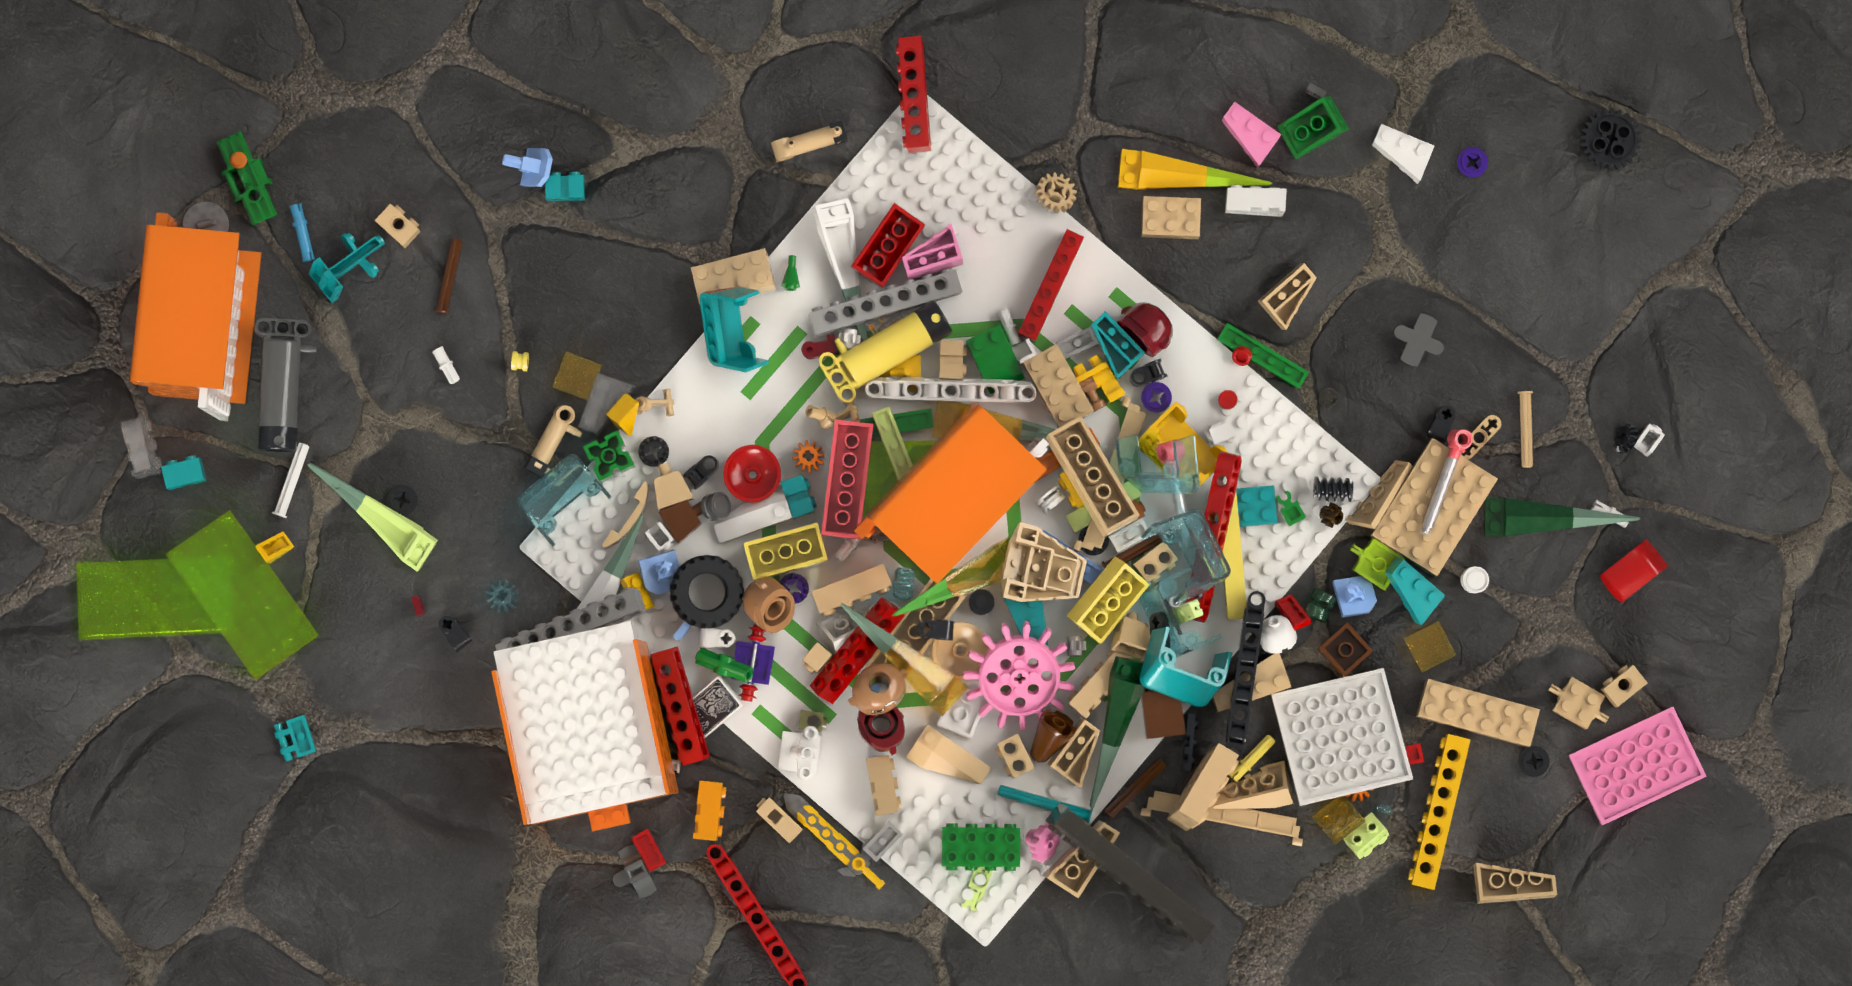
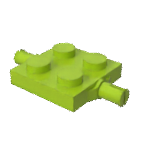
M1371 538L1364 549L1355 545V543L1350 548V551L1359 556L1352 571L1384 591L1390 584L1385 574L1386 569L1396 557L1405 560L1403 556L1375 538Z

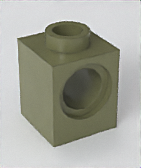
M801 710L799 730L809 726L808 719L811 716H816L819 719V723L815 727L818 732L822 733V729H826L827 717H824V713Z

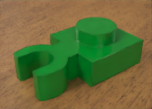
M1286 491L1287 499L1285 501L1281 500L1279 495L1276 497V500L1284 506L1280 512L1290 527L1305 519L1306 516L1298 501L1292 503L1291 494L1289 491Z

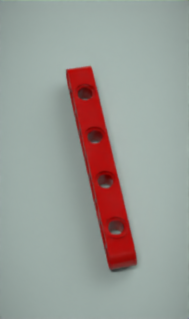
M1223 451L1217 457L1186 603L1195 599L1198 600L1203 615L1192 620L1204 623L1209 615L1242 463L1240 455ZM1226 476L1227 483L1224 485L1223 479ZM1218 514L1219 520L1216 523L1215 516ZM1208 552H1210L1211 555L1209 560L1207 559ZM1200 589L1202 590V597H1201V598L1199 597V590H1200Z
M711 845L707 849L708 859L783 979L789 986H793L794 980L800 978L804 981V986H807V980L801 968L730 856L727 855L721 845ZM714 847L721 850V855L717 859L713 858L710 854L711 849ZM734 880H738L742 884V888L739 891H734L731 888V883ZM754 913L762 915L763 920L761 923L755 924L752 921ZM774 946H781L783 948L781 956L777 957L773 954L772 949Z

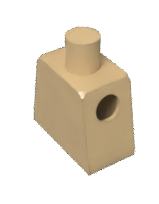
M669 462L658 465L661 476L654 478V487L659 511L683 501L694 499L679 470L672 472Z
M1128 613L1127 617H1124L1115 628L1111 650L1144 660L1151 637L1149 625L1138 621V614Z

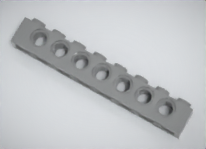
M948 268L939 271L940 274L936 276L927 274L922 276V280L914 282V279L904 281L902 286L896 287L895 284L887 286L885 291L878 292L873 290L867 292V296L860 298L859 295L848 298V301L841 303V301L832 302L830 307L824 309L822 306L815 307L808 314L814 336L818 337L920 307L931 301L937 302L960 295L963 291L956 270L951 271ZM935 282H943L945 286L944 289H936L934 285ZM920 286L924 287L926 289V294L919 295L916 292V288ZM905 292L908 295V299L906 301L900 300L898 293ZM880 298H888L890 305H881ZM869 303L872 307L871 311H864L861 308V304ZM845 308L852 309L853 316L846 317L843 314V310ZM828 313L833 314L835 321L827 322L825 315Z
M632 587L621 590L620 594L608 595L604 597L603 601L591 602L586 605V608L581 610L574 609L569 612V615L564 617L557 616L552 619V622L547 624L540 623L535 626V629L521 631L518 633V636L513 638H504L500 641L501 643L495 645L496 650L516 647L519 644L533 643L536 637H538V642L552 639L550 638V633L553 630L556 632L553 638L620 624L646 613L640 591ZM624 601L625 606L620 610L619 605ZM607 608L606 616L602 617V611ZM590 616V621L585 624V618ZM570 623H573L572 629L568 631V625Z

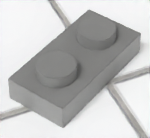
M1091 326L1056 342L1065 359L1099 344Z
M888 821L865 845L863 850L877 862L903 834Z

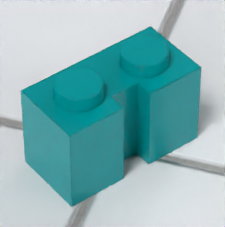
M560 172L550 173L549 178L545 182L546 200H585L584 175H580V172H569L568 176H561Z
M196 455L185 457V461L177 462V460L165 462L166 465L161 466L166 489L173 490L187 485L206 482L202 459L196 458Z
M800 475L780 482L793 520L815 513L814 508L817 505L814 496H809L808 490L811 487L808 478L804 479Z

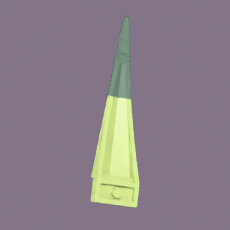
M312 463L307 464L376 531L401 561L417 572L421 569L438 541L436 538L423 530L424 528L325 470Z

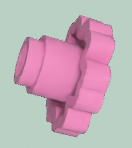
M1046 823L1044 826L1040 825L1038 829H1030L1027 832L1025 842L1029 846V851L1032 852L1031 857L1043 863L1045 860L1052 858L1056 852V847L1060 843V834L1057 833L1058 827Z

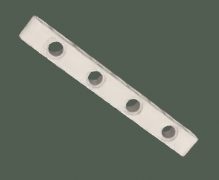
M877 377L866 384L865 391L872 398L897 400L1031 402L1036 397L1037 388L1030 381L1003 379ZM877 384L880 389L872 391L869 385ZM913 384L917 386L918 391L910 392L908 386ZM954 386L956 392L948 393L946 387ZM992 387L995 392L989 395L985 393L984 389ZM1031 388L1033 394L1025 395L1023 389Z

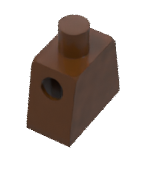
M686 500L658 512L678 544L682 543L702 524L698 516L703 514L701 501L691 507Z

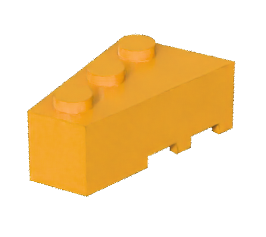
M699 781L693 839L718 841V837H722L723 826L719 825L720 818H724L725 806H721L722 798H726L727 787H723V783Z

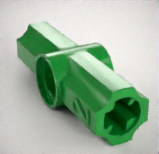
M700 648L695 656L696 664L712 669L713 672L722 676H730L745 683H748L752 678L753 667L735 661L736 659L721 653L717 654L704 648Z

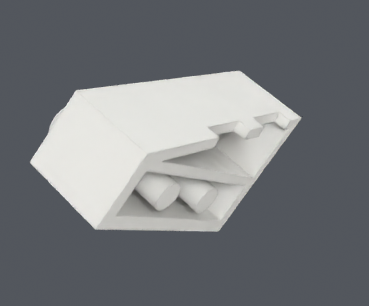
M1383 124L1380 125L1372 143L1373 147L1396 164L1401 171L1410 176L1417 184L1422 178L1434 145Z
M1231 185V188L1226 190L1225 213L1282 217L1286 208L1287 189L1261 188L1258 186L1242 188L1241 185Z

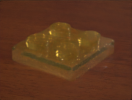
M566 352L553 388L589 401L602 365Z
M1439 621L1404 638L1421 673L1456 656Z
M1345 796L1337 797L1312 816L1314 821L1335 845L1366 822Z

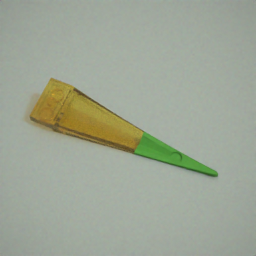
M1012 536L995 543L945 577L938 584H935L897 610L892 616H898L999 583L1008 542Z

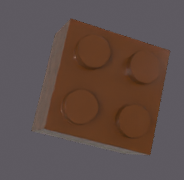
M1348 622L1317 648L1342 678L1373 652Z

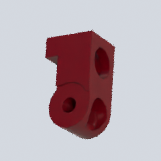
M826 335L827 341L817 343L812 341L805 342L801 348L803 356L807 359H817L826 352L837 355L838 350L834 342L835 335Z

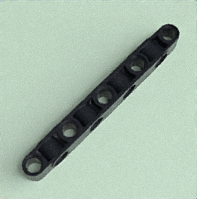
M1260 591L1251 592L1246 601L1226 731L1225 747L1228 749L1236 748L1239 751L1237 760L1242 758L1247 737L1264 620L1265 596ZM1253 595H1258L1261 598L1259 605H1254L1251 602ZM1246 634H1254L1255 642L1248 643L1245 639ZM1242 671L1249 673V681L1244 682L1240 679ZM1238 709L1244 712L1242 720H1237L1234 716V712Z

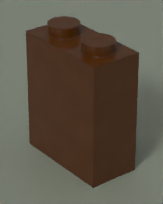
M1145 688L1141 701L1146 739L1185 735L1182 701Z

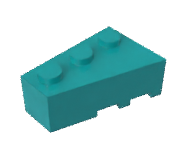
M1396 557L1385 571L1390 583L1403 601V605L1412 616L1411 618L1414 623L1422 625L1445 597V594L1403 559Z

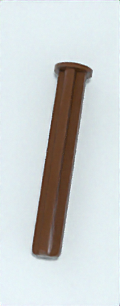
M453 238L451 240L437 308L434 309V312L449 314L448 306L463 243L460 239Z
M1165 527L1115 557L1127 563L1171 538L1173 533L1169 527ZM1111 558L1110 560H1108V561H1106V562H1104V561L1101 562L1102 565H1103V567H1104V569H1105L1106 566L1111 562V560H1112L1113 558Z
M1157 759L1106 809L1104 808V812L1114 820V817L1166 767V764L1161 759Z

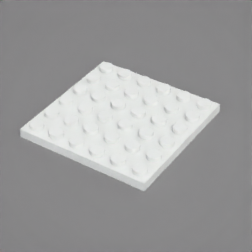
M1384 668L1271 694L1300 806L1413 780Z

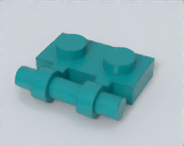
M305 715L287 720L288 728L283 730L281 723L274 725L276 731L274 734L276 739L279 740L281 755H284L285 762L293 760L291 755L293 751H296L298 758L317 752ZM289 734L293 742L291 746H288L286 736Z

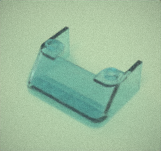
M1138 434L1115 440L1119 472L1140 492L1191 494L1198 491L1200 483L1195 436L1172 441L1174 460H1168L1164 463L1163 473L1142 472Z
M570 454L522 493L517 500V504L546 540L554 546L555 543L548 534L553 532L557 526V521L554 517L582 493L587 497H592L602 490L608 499L612 496L576 454Z
M1190 510L1151 524L1141 535L1143 540L1159 534L1161 540L1167 545L1178 543L1194 574L1193 577L1186 581V588L1173 600L1174 604L1204 593L1224 581L1230 575V566L1204 515L1198 510Z
M1191 567L1148 586L1139 597L1148 620L1152 614L1157 612H1164L1167 615L1170 628V648L1175 652L1176 658L1222 638V635L1219 634L1203 641L1200 634L1196 631L1182 633L1167 601V598L1177 592L1178 587L1175 578L1189 573L1192 570Z

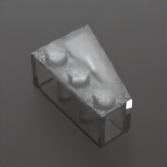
M598 373L578 428L598 436L610 421L606 415L624 394L630 395L635 390V387Z
M142 416L121 422L124 442L129 452L128 459L132 462L134 469L131 471L132 476L142 479L160 474V468L163 465L160 457L156 456L157 444L150 435V431H152L150 421Z

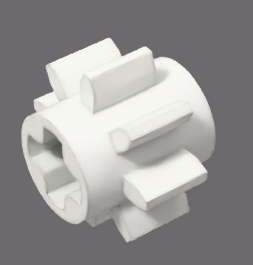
M844 328L843 333L838 334V338H840L847 349H851L861 342V335H857L858 330Z

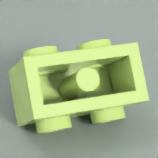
M1371 812L1344 834L1342 838L1355 855L1361 859L1368 856L1375 846L1384 843L1389 833Z

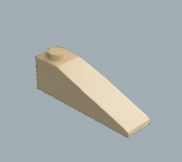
M1285 761L1265 765L1260 768L1261 771L1253 775L1249 773L1244 776L1245 779L1237 783L1231 782L1225 785L1222 790L1217 792L1219 797L1213 808H1277L1294 804L1292 787Z

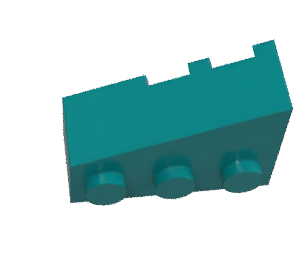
M1106 311L1091 324L1104 357L1114 377L1118 380L1144 356L1145 352Z
M1003 598L1020 635H1022L1024 622L1029 621L1031 629L1029 637L1039 639L1042 632L1046 629L1043 601L1018 602Z

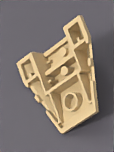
M1019 522L1008 542L1000 578L1002 597L1018 602L1079 598L1087 560L1057 542L1058 540L1044 533L1039 527Z

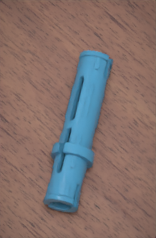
M302 204L291 205L290 209L294 221L292 225L297 233L303 262L315 260L307 230L308 222L305 220Z

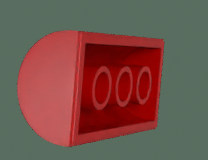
M894 203L851 265L852 269L871 283L883 288L925 224Z

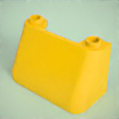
M1176 401L1138 439L1137 444L1169 477L1167 465L1159 460L1156 448L1159 444L1177 439L1183 447V456L1180 458V462H1178L1183 492L1191 495L1214 473L1219 453L1222 451L1227 452V450L1221 445H1214L1211 448L1184 421L1187 418V411Z

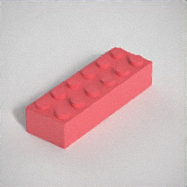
M835 419L821 531L822 536L860 540V536L854 532V529L863 518L873 424Z

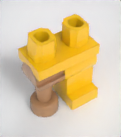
M1098 354L1088 359L1093 369L1086 371L1082 363L1073 367L1079 385L1093 403L1091 406L1094 412L1107 405L1104 399H1099L1096 392L1097 389L1101 388L1109 404L1125 395L1108 364L1103 362Z

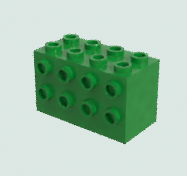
M946 823V827H942V866H946V870H957V867H965V870L977 871V867H984L985 871H996V867H1004V871H1016V867H1020V828H1016V824H1004V828H997V824H985V828H977V824H965V827H958V823Z

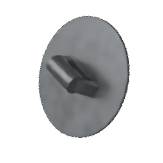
M200 202L193 205L186 212L183 219V228L228 232L229 221L225 211L217 204Z

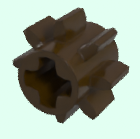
M1331 502L1329 506H1323L1319 513L1322 519L1321 523L1333 528L1334 524H1340L1343 520L1342 508Z

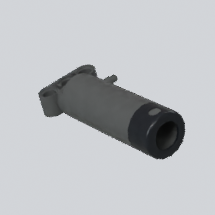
M260 318L255 323L254 332L258 336L263 337L258 449L261 451L295 452L297 450L301 352L311 353L317 351L316 346L301 345V339H305L311 331L310 324L305 320ZM266 323L269 328L268 331H259L258 324ZM285 324L288 327V331L280 333L277 330V326ZM297 326H306L307 333L299 334L296 329Z

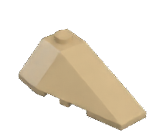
M929 725L926 726L906 758L921 768L978 784L983 782L991 770V767Z

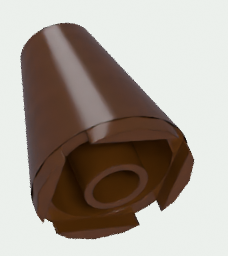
M1047 709L1040 716L1030 750L1032 759L1038 763L1046 762L1076 733L1077 729L1073 727V720L1061 711L1049 712L1050 709Z

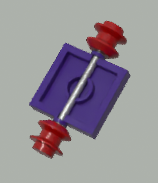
M757 624L749 627L752 630V634L747 637L752 640V643L737 641L734 655L735 661L753 667L752 678L747 684L739 686L742 689V694L738 696H741V700L752 702L753 698L757 699L754 696V691H757L758 688L751 684L769 685L775 651L773 646L760 645V642L766 640L763 637V633L767 631L760 628Z

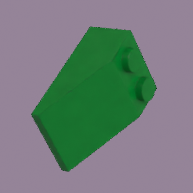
M1331 96L1320 98L1277 126L1295 159L1302 157L1349 130Z
M1001 324L966 340L968 350L982 379L1016 381L1025 379ZM987 387L990 394L995 392L992 387Z

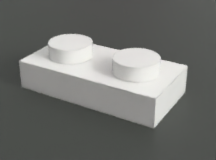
M1141 518L1108 537L1117 553L1120 554L1151 537L1152 534Z

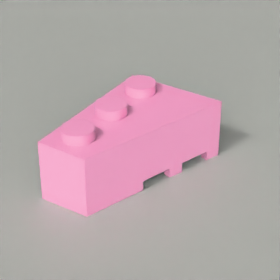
M1236 102L1233 103L1222 119V122L1258 169L1279 140L1281 134Z
M949 224L940 233H936L927 242L920 244L902 257L908 280H915L927 274H935L944 269L963 265V258L952 224Z

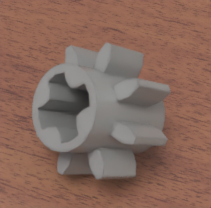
M1067 636V641H1064L1067 645L1065 650L1067 651V656H1082V651H1086V641H1082V636Z

